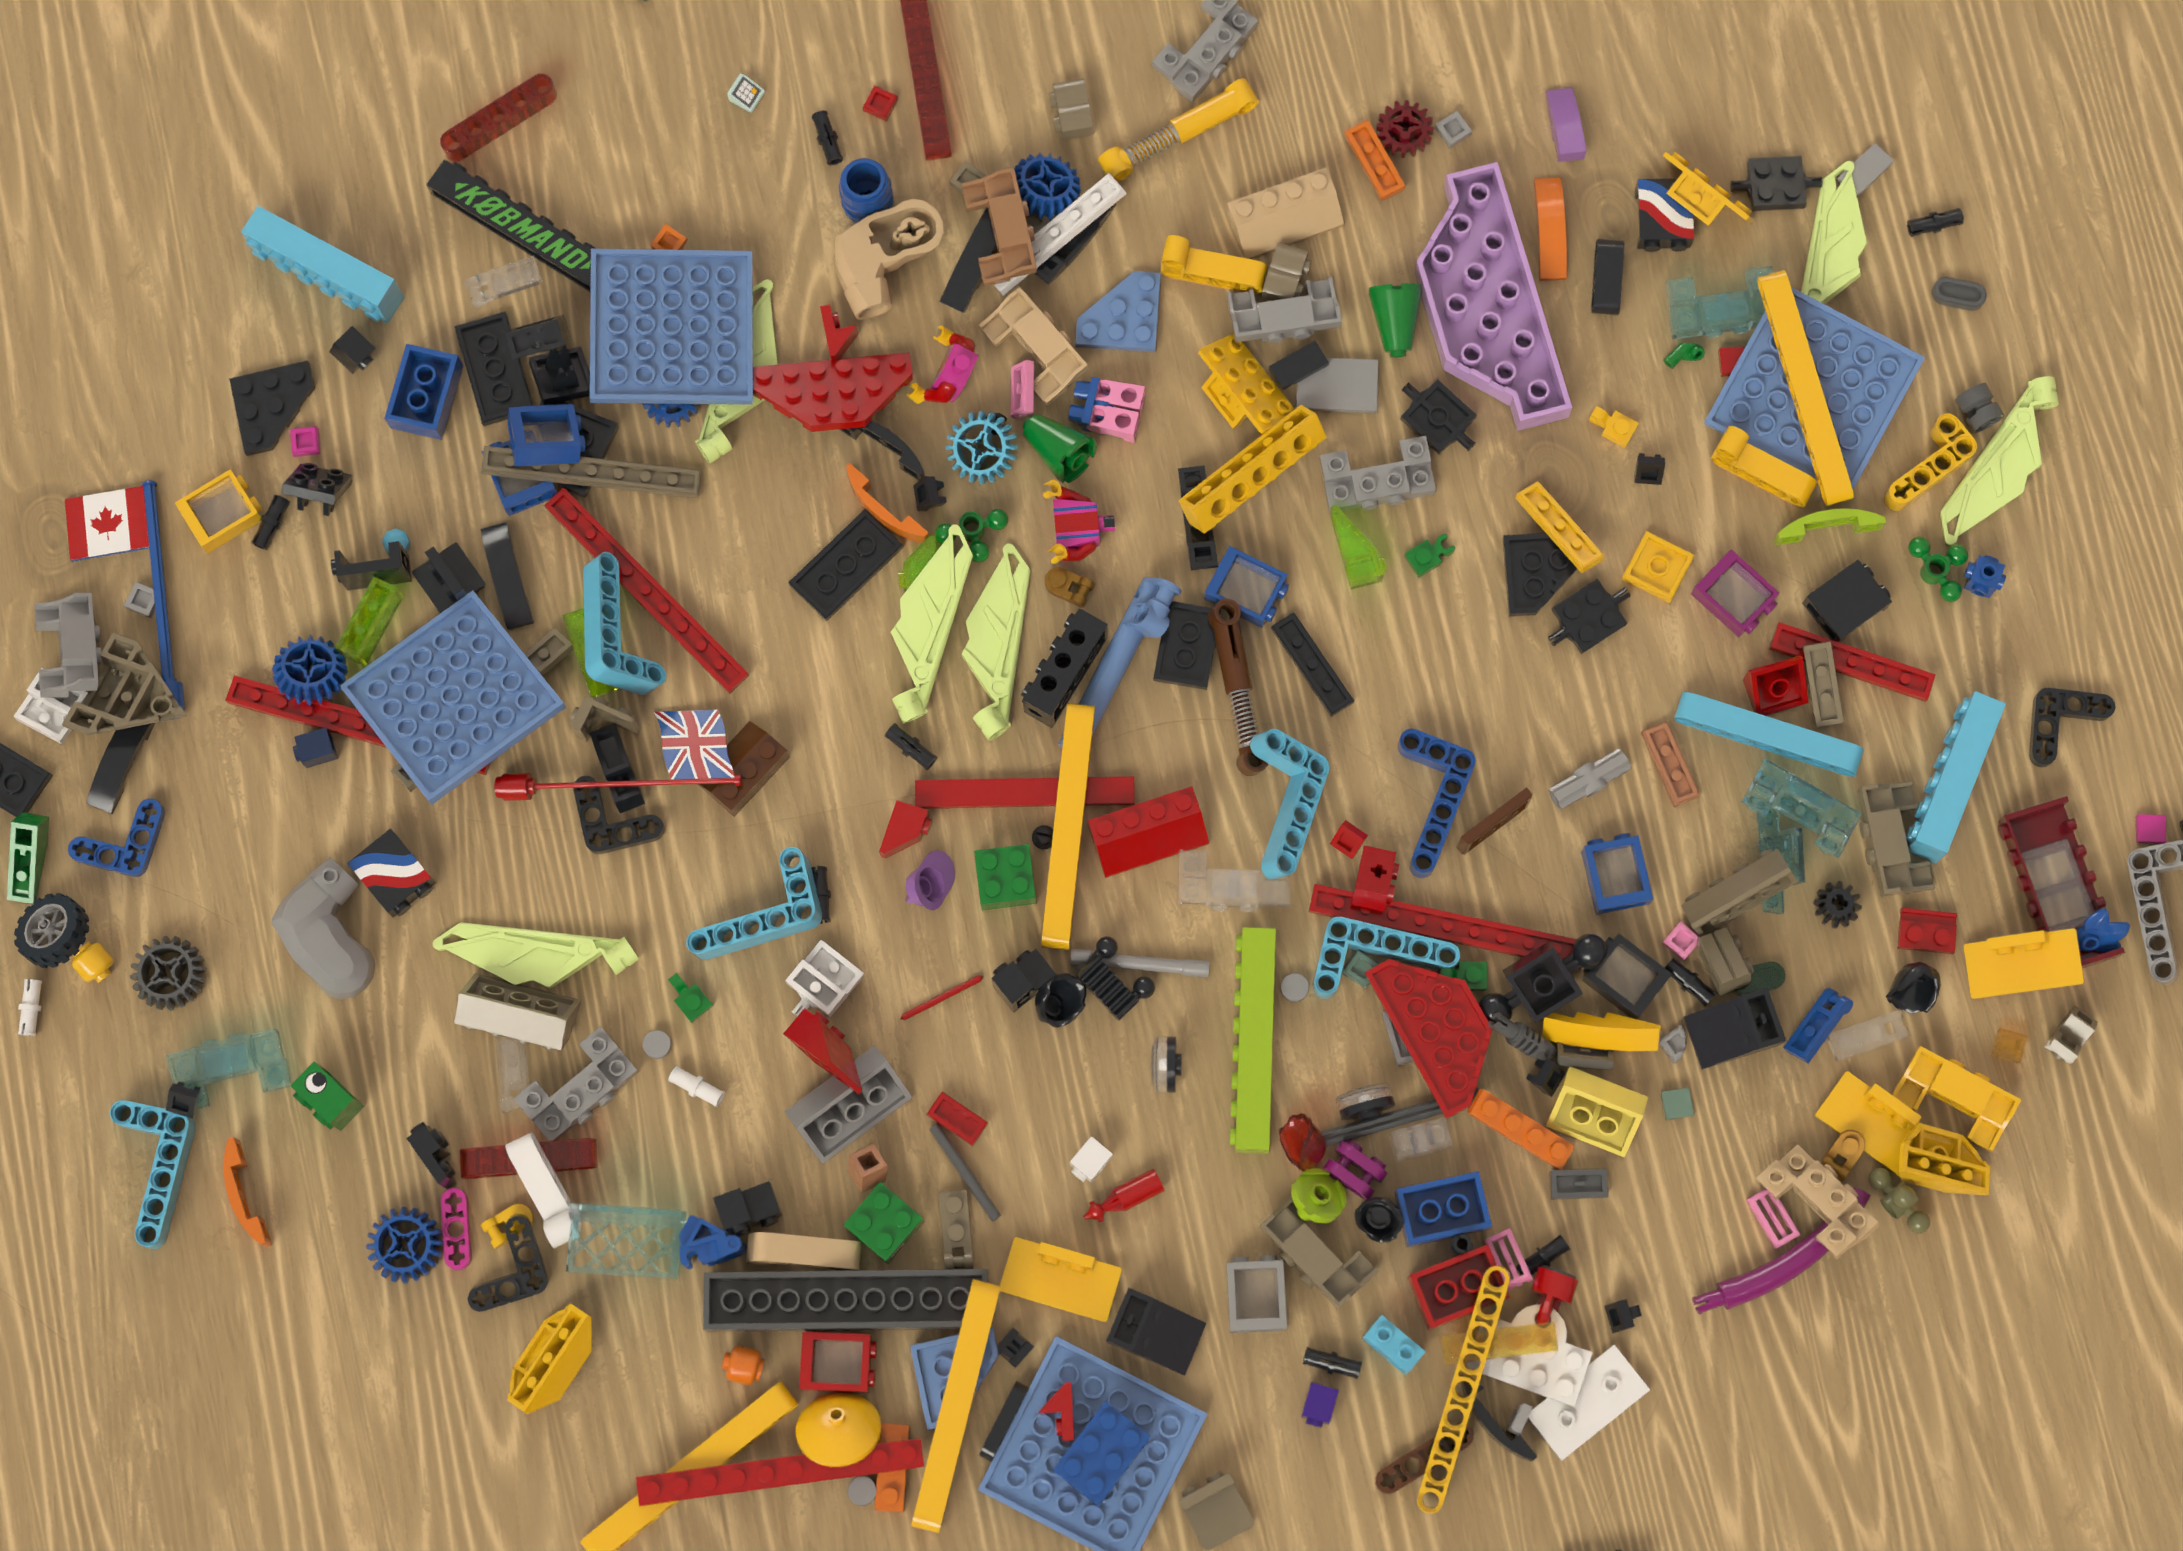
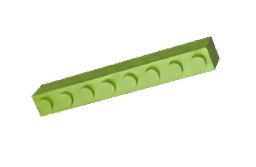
M1242 927V935H1236V952H1241V962L1235 963V979H1240V990H1235L1234 1006L1239 1007V1017H1234L1233 1034H1238V1045H1233L1232 1062H1238L1237 1073L1232 1072L1231 1089H1237L1236 1100H1231V1117H1236V1128H1230V1145H1235V1152L1269 1153L1276 929Z

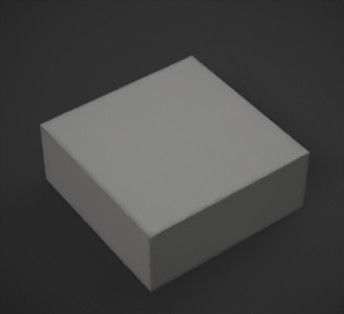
M1458 111L1435 124L1436 131L1449 149L1472 135V130Z
M135 582L124 607L151 618L155 611L153 589Z

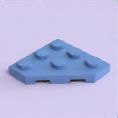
M1134 271L1078 317L1075 346L1080 348L1155 352L1161 273Z
M990 1327L974 1395L1000 1356L994 1327ZM959 1335L910 1346L927 1430L936 1429Z

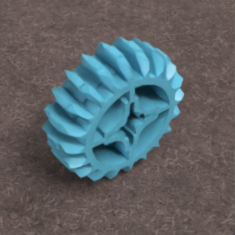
M979 411L978 419L973 412L968 413L969 422L964 417H961L959 422L962 427L960 428L957 425L951 427L957 433L956 436L947 435V439L954 441L953 445H946V450H953L954 452L947 459L948 461L957 460L952 469L958 470L962 467L959 474L961 478L966 477L970 473L969 482H975L978 476L979 483L985 484L986 475L990 482H995V472L999 477L1003 478L1005 472L1002 467L1007 470L1013 468L1007 462L1008 459L1017 460L1016 455L1010 454L1011 450L1019 449L1018 445H1011L1010 443L1011 440L1017 438V435L1007 434L1012 429L1010 424L1005 425L1003 428L1001 427L1005 418L999 417L994 422L996 416L993 412L988 414L987 419L985 411ZM984 425L983 431H980L976 439L965 438L972 428ZM992 428L1001 439L1002 449L996 447L992 442ZM984 440V446L993 451H982L981 455V450L977 446L971 445V443L978 444ZM962 445L969 448L972 452V466L963 455ZM988 456L1000 457L992 467L980 470L981 464H984Z

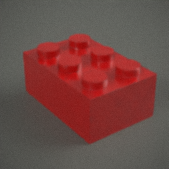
M1488 1244L1407 1277L1428 1331L1473 1314L1483 1277L1490 1267L1497 1265ZM1492 1271L1489 1275L1490 1283L1495 1287L1502 1286L1504 1281L1500 1271ZM1508 1291L1505 1297V1301L1510 1298ZM1486 1298L1481 1302V1309L1496 1305V1302L1491 1298Z

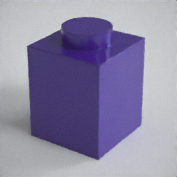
M1313 1382L1310 1383L1301 1417L1307 1418L1306 1424L1322 1428L1323 1423L1330 1424L1339 1390Z

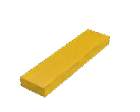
M1539 481L1516 494V500L1581 573L1604 561V554Z

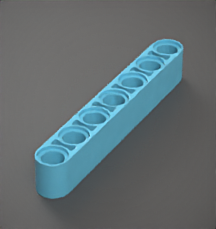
M1683 692L1681 694L1674 717L1675 721L1683 725L1850 777L1857 775L1864 751L1862 747L1690 692Z

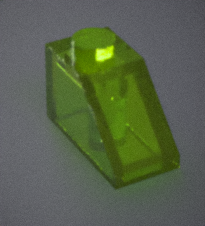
M930 535L903 562V571L898 572L899 587H904V592L907 591L937 552L935 535Z

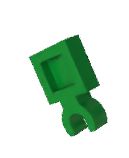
M1447 534L1440 535L1434 545H1431L1427 539L1404 554V557L1418 578L1442 564L1440 556L1447 557L1454 553V545L1448 549L1441 546V543L1447 540Z

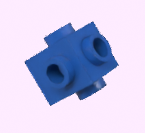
M1979 555L1975 562H1969L1964 577L1967 580L1964 589L1971 591L1977 596L1990 598L1996 590H2001L2006 579V575L2002 574L2005 565L1999 563V560L1995 557Z

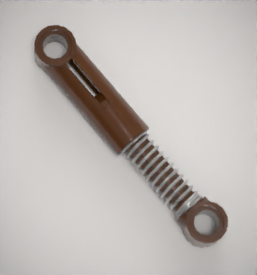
M1225 598L1217 602L1209 610L1208 621L1214 631L1225 692L1227 695L1232 696L1230 700H1232L1231 705H1234L1232 709L1235 710L1233 711L1234 719H1236L1235 724H1238L1235 728L1239 729L1236 732L1239 734L1237 737L1240 739L1238 741L1240 748L1236 765L1243 775L1254 776L1268 767V763L1255 756L1251 750V740L1257 735L1256 732L1258 730H1255V727H1257V725H1254L1256 720H1253L1255 717L1252 715L1254 711H1251L1253 706H1250L1252 701H1249L1251 696H1248L1251 693L1249 691L1253 688L1239 622L1241 610L1234 600ZM1219 609H1224L1228 612L1229 620H1224L1220 617ZM1249 755H1253L1257 758V767H1254L1249 763Z

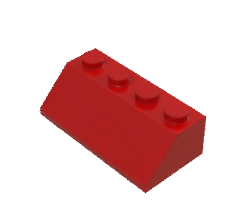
M1192 786L1088 820V829L1105 878L1209 844L1203 816Z

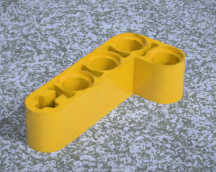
M1177 235L1166 237L1161 260V273L1164 276L1241 292H1248L1249 289H1253L1254 294L1262 293L1268 268L1261 261L1190 248V241Z
M1950 413L1940 415L1931 428V437L1940 449L1893 482L1884 496V503L1890 510L1900 511L1967 464L1977 450L1975 439L1955 415ZM1940 425L1948 426L1951 433L1941 431ZM1956 446H1964L1968 454H1961ZM1935 461L1944 462L1947 469H1939ZM1914 476H1921L1926 484H1918L1914 480ZM1905 488L1907 489V492L1903 497H1895L1894 494L1898 495L1901 492H1903Z
M1728 426L1711 460L1719 467L1797 507H1805L1817 485L1816 479L1747 443L1749 435L1745 431L1735 426Z

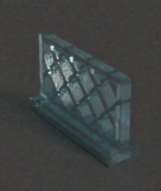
M570 1202L569 1214L572 1215L566 1272L677 1279L680 1255L679 1246L681 1245L679 1234L683 1223H686V1211ZM579 1221L589 1222L595 1229L584 1241L578 1234ZM595 1222L603 1224L600 1227H598ZM611 1223H615L622 1230V1233L610 1242L602 1231ZM622 1224H630V1226L626 1229ZM638 1225H643L650 1234L638 1244L630 1235V1232ZM650 1226L658 1227L653 1231ZM665 1227H674L673 1239L665 1246L657 1234ZM599 1234L607 1246L595 1255L587 1244ZM626 1236L635 1247L622 1257L614 1246ZM654 1238L662 1249L650 1259L642 1247ZM584 1247L593 1259L584 1267L574 1266L575 1255ZM609 1250H612L620 1261L612 1268H605L599 1259ZM639 1251L647 1262L639 1270H633L627 1263V1260ZM664 1253L671 1259L670 1272L660 1271L654 1264ZM595 1263H597V1265H598L599 1267H591V1266L594 1265ZM622 1265H624L627 1269H618V1268L621 1267ZM651 1266L654 1271H649L646 1269Z

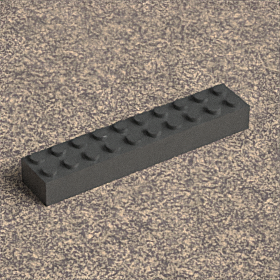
M988 1269L704 1272L703 1330L706 1332L961 1329L972 1281L975 1279L989 1283Z

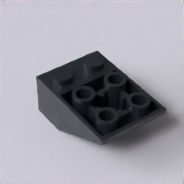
M1768 987L1683 1017L1701 1070L1780 1046L1786 1041Z
M1128 1288L1106 1343L1185 1376L1207 1323L1150 1296Z

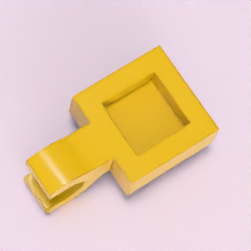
M1597 406L1588 419L1590 422L1604 428L1601 436L1623 448L1627 446L1639 424L1616 410L1611 417L1605 410Z

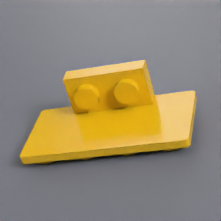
M1674 151L1672 155L1667 152L1663 154V157L1683 171L1667 194L1701 221L1710 226L1727 205L1750 224L1753 222L1754 219L1749 216L1752 213L1749 208L1738 200L1735 204L1728 199L1731 194L1718 184L1714 187L1707 184L1710 178L1696 167L1693 171L1687 168L1689 162Z
M1234 333L1206 345L1198 351V354L1213 372L1201 388L1233 429L1240 426L1248 417L1257 430L1264 434L1295 409L1243 342H1235Z
M2074 928L2051 932L2043 930L1987 938V941L1968 943L1963 946L1972 999L2084 984L2077 930Z
M1849 1071L1843 1074L1815 1113L1818 1119L1839 1134L1846 1130L1858 1131L1865 1140L1864 1152L1898 1177H1900V1144L1922 1118V1116L1876 1083L1869 1087Z
M1015 1237L1000 1283V1292L1101 1322H1107L1122 1269L1097 1261L1095 1257L1044 1242L1039 1244Z

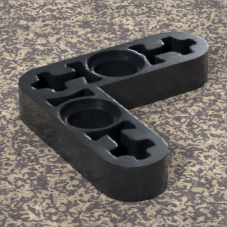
M2056 688L2040 690L2033 699L2029 748L2031 762L2041 768L2049 766L2056 759L2060 717L2104 721L2115 712L2114 700L2108 695ZM2048 695L2049 700L2053 701V703L2048 706L2047 714L2039 715V713L2042 714L2045 711V702L2040 701V699ZM2069 698H2077L2081 702V709L2079 711H2072L2068 708L2067 701ZM2088 699L2090 700V706H2097L2100 702H2103V706L2107 707L2108 710L2101 714L2099 708L2091 707L2087 713ZM2040 721H2047L2051 724L2052 732L2045 735L2038 730V723ZM2051 740V742L2045 744V753L2049 754V756L2045 760H2041V755H2038L2036 752L2042 749L2043 741Z
M582 776L575 782H596V780L590 776ZM594 787L589 791L592 801L597 799V802H587L585 794L579 792L583 788H573L585 844L592 853L605 854L654 842L663 836L665 826L662 820L655 815H646L608 825L600 788ZM590 808H596L600 812V816L595 822H588L585 819V813ZM649 822L659 825V828L655 829V834L651 835L649 831L640 832L642 838H638V832L634 825L639 824L640 830L648 828ZM622 828H630L632 830L631 839L626 842L620 841L617 838L618 831ZM612 831V837L615 841L614 845H611L610 840L602 841L599 848L595 844H591L595 840V835H600L604 839L610 837L607 832Z
M514 1214L510 1216L505 1225V1233L518 1272L474 1286L468 1295V1304L473 1310L481 1312L537 1295L546 1288L548 1283L547 1271L531 1222L525 1215ZM515 1220H518L519 1224H525L526 1226L522 1229L523 1238L530 1237V1240L522 1241L515 1245L514 1241H519L518 1232L511 1231L510 1229L513 1227ZM526 1246L532 1248L535 1253L534 1258L527 1262L521 1260L518 1254L519 1250ZM538 1263L539 1267H534V1272L537 1278L542 1277L543 1280L540 1281L539 1287L535 1288L534 1284H528L527 1282L531 1279L530 1270L528 1269L524 1272L523 1268H528ZM512 1282L516 1287V1293L510 1297L504 1296L500 1291L502 1283ZM491 1286H495V1295L498 1301H494V1296L486 1298L484 1305H481L480 1301H474L473 1298L477 1296V1291H481L482 1295H486L492 1292Z

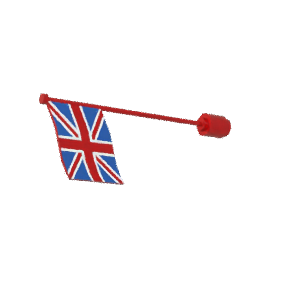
M718 710L654 712L661 728L663 757L671 780L537 783L530 773H506L496 777L494 789L497 798H502L504 801L531 800L532 796L537 793V789L735 783V786H742V775H735L728 757L726 730Z

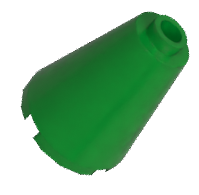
M1404 283L1401 286L1386 284L1369 288L1368 295L1384 352L1390 353L1392 358L1406 357V352L1412 350L1422 292L1420 284Z
M1040 414L1028 417L1023 424V436L1055 477L1062 483L1064 481L1071 483L1079 478L1089 466L1085 463L1089 456L1094 458L1096 454L1097 443L1092 437Z

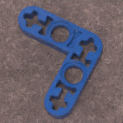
M145 799L139 804L125 847L86 837H76L69 843L68 853L72 859L79 863L131 877H139L148 868L165 816L164 807L155 799ZM152 805H154L157 814H152L148 821V815L145 813V810L151 809ZM141 821H143L147 824L148 821V823L153 825V828L151 829L150 827L146 825H141L140 823ZM140 831H147L150 835L146 844L138 845L136 843V835ZM84 844L89 850L95 851L94 856L82 853L79 857L76 848L82 847ZM135 847L140 851H145L144 854L138 852L137 861L140 862V866H136L131 870L128 862L134 861L137 854L132 848ZM106 850H113L115 853L114 860L109 864L102 863V853Z

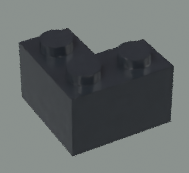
M1037 949L1032 952L1029 950L1023 952L1016 958L1017 964L1014 961L1009 965L1005 962L993 971L995 975L991 978L993 988L1013 1013L1035 997L1041 986L1057 975Z
M769 1181L744 1191L738 1188L713 1198L723 1228L729 1235L735 1234L738 1237L752 1232L751 1227L759 1224L762 1227L773 1225L778 1222V1217L783 1216L774 1189Z

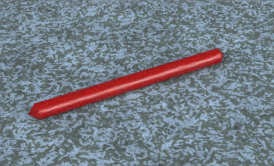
M978 975L903 1013L900 1019L907 1020L981 982L983 976Z

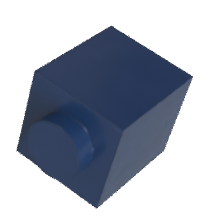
M326 727L294 737L296 746H293L296 761H301L306 768L338 759L332 733Z

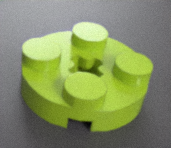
M1319 1168L1307 1169L1291 1185L1292 1200L1298 1209L1297 1213L1305 1221L1312 1220L1316 1223H1330L1341 1214L1346 1206L1347 1196L1343 1185L1338 1179L1334 1181L1328 1176L1330 1173L1326 1170ZM1315 1191L1318 1192L1319 1196H1323L1324 1199H1318L1314 1194Z

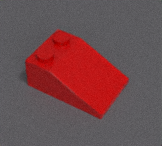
M804 1008L783 1034L815 1064L854 1092L860 1094L862 1092L860 1079L851 1047L843 1041L845 1035L833 1025L829 1028L827 1024L830 1021L820 1012L816 1011L812 1014Z

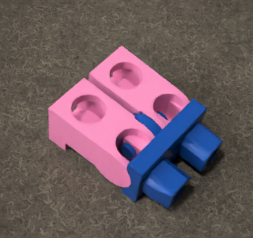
M1095 377L1091 378V382L1076 381L1074 397L1085 399L1086 404L1085 407L1071 404L1068 419L1070 422L1082 425L1083 431L1124 438V441L1135 443L1140 422L1139 417H1141L1146 396L1145 386L1100 380V378Z

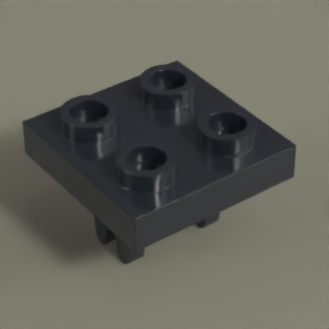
M565 345L561 346L559 351L554 348L550 349V352L547 354L529 357V366L543 406L590 396V371L581 347L567 349Z
M312 463L300 464L282 484V494L297 497V510L301 511L304 510V506L307 507L308 499L323 502V515L329 517L330 512L334 510L335 503L352 485V475L344 473L340 469L328 470L319 468Z

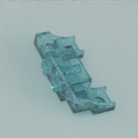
M1773 266L1746 269L1747 290L1697 297L1693 277L1667 280L1666 290L1672 340L1702 335L1713 338L1722 335L1724 332L1731 331L1734 334H1742L1749 331V329L1756 328L1765 312L1757 277L1774 273Z
M1766 758L1757 770L1752 783L1741 801L1749 810L1761 813L1764 816L1767 815L1770 808H1773L1815 832L1818 836L1814 844L1824 853L1834 855L1837 858L1844 851L1862 814Z
M276 1028L250 1035L235 1033L228 1036L229 1040L218 1042L217 1039L201 1042L200 1047L166 1055L169 1073L174 1084L180 1081L184 1082V1087L194 1089L197 1086L201 1088L197 1109L210 1106L206 1084L255 1072L259 1074L263 1092L290 1087L292 1084L287 1059L284 1058L280 1034Z

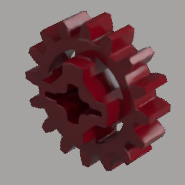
M1405 100L1404 106H1400V103L1395 101L1394 109L1386 106L1385 114L1379 115L1378 121L1380 123H1377L1376 131L1380 132L1378 138L1380 141H1384V149L1392 148V156L1398 151L1401 152L1402 158H1405L1406 152H1410L1411 156L1415 157L1416 149L1424 152L1425 144L1431 143L1432 137L1430 135H1433L1434 127L1430 125L1433 118L1426 117L1428 111L1426 108L1421 111L1418 110V102L1412 107L1409 106V100Z

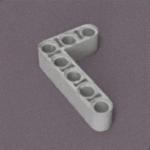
M2183 840L2136 849L2128 857V868L2150 973L2156 981L2162 984H2172L2178 979L2179 966L2159 874L2183 869ZM2170 850L2176 851V860L2171 864L2164 863V854ZM2141 856H2147L2149 859V864L2145 869H2137L2135 866L2136 860ZM2146 883H2153L2155 886V890L2150 896H2142L2141 888ZM2152 910H2159L2160 919L2154 924L2148 923L2147 914ZM2157 937H2164L2166 940L2165 947L2160 951L2153 950V940ZM2163 964H2170L2172 968L2171 974L2166 978H2160L2158 975L2159 967Z

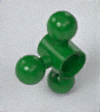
M994 509L985 519H982L978 513L973 511L966 512L961 516L959 527L966 541L972 543L969 547L973 554L972 561L981 563L988 559L990 554L989 547L980 539L984 535V528L990 527L993 530L999 531L1007 526L1009 519L1005 511ZM974 522L979 527L976 531L969 532L965 529L966 524ZM944 523L936 528L935 538L940 544H943L948 538L951 524ZM953 535V542L957 535Z
M1924 537L1913 538L1909 542L1908 550L1913 557L1921 558L1924 562L1920 569L1922 580L1930 585L1939 583L1941 585L1940 596L1943 600L1947 602L1957 601L1961 597L1962 588L1957 582L1949 581L1946 575L1950 570V565L1961 566L1967 561V549L1962 545L1956 544L1947 550L1946 557L1941 554L1930 555L1929 541ZM1929 565L1938 566L1941 574L1932 573Z

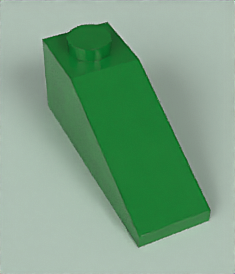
M21 813L11 821L7 900L34 904L48 844L49 816Z

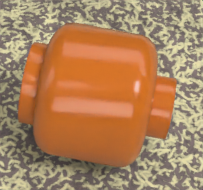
M736 1345L731 1353L725 1352L721 1368L726 1370L725 1376L727 1380L749 1386L753 1384L754 1380L759 1381L765 1359L761 1358L760 1352L756 1349Z

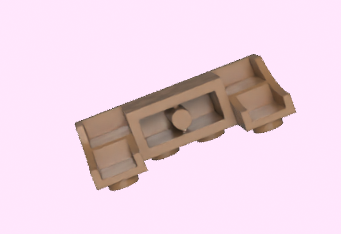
M1014 167L998 170L974 181L961 183L967 212L988 208L997 245V254L978 258L984 286L1009 282L1012 277L1036 273L1037 266L1031 242L1035 241L1032 225L1027 226L1025 217L1029 216L1026 200L1021 201Z

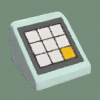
M740 73L728 92V98L730 102L752 113L764 95L765 90Z

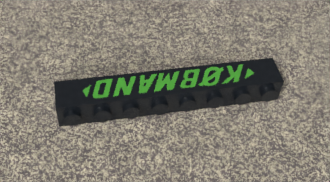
M445 159L426 184L433 196L591 293V249H596L587 242L581 244L566 229L560 231L555 228L554 223L547 217L534 215L531 213V208L522 202L516 204L510 200L511 197L503 190L497 188L495 191L488 186L489 183L482 177L469 175L461 164L457 162L452 164Z

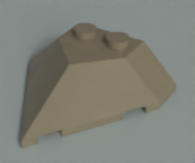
M112 633L100 654L105 666L98 676V691H90L84 704L74 701L62 726L89 736L187 717V715L138 642Z

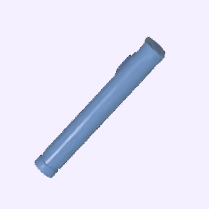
M1145 577L1138 587L1079 702L1080 705L1095 706L1093 734L1143 637L1158 638L1167 630L1170 622L1167 617L1170 612L1169 606L1174 596L1180 595L1182 591L1172 582L1161 578ZM1064 734L1058 743L1061 748L1063 747Z

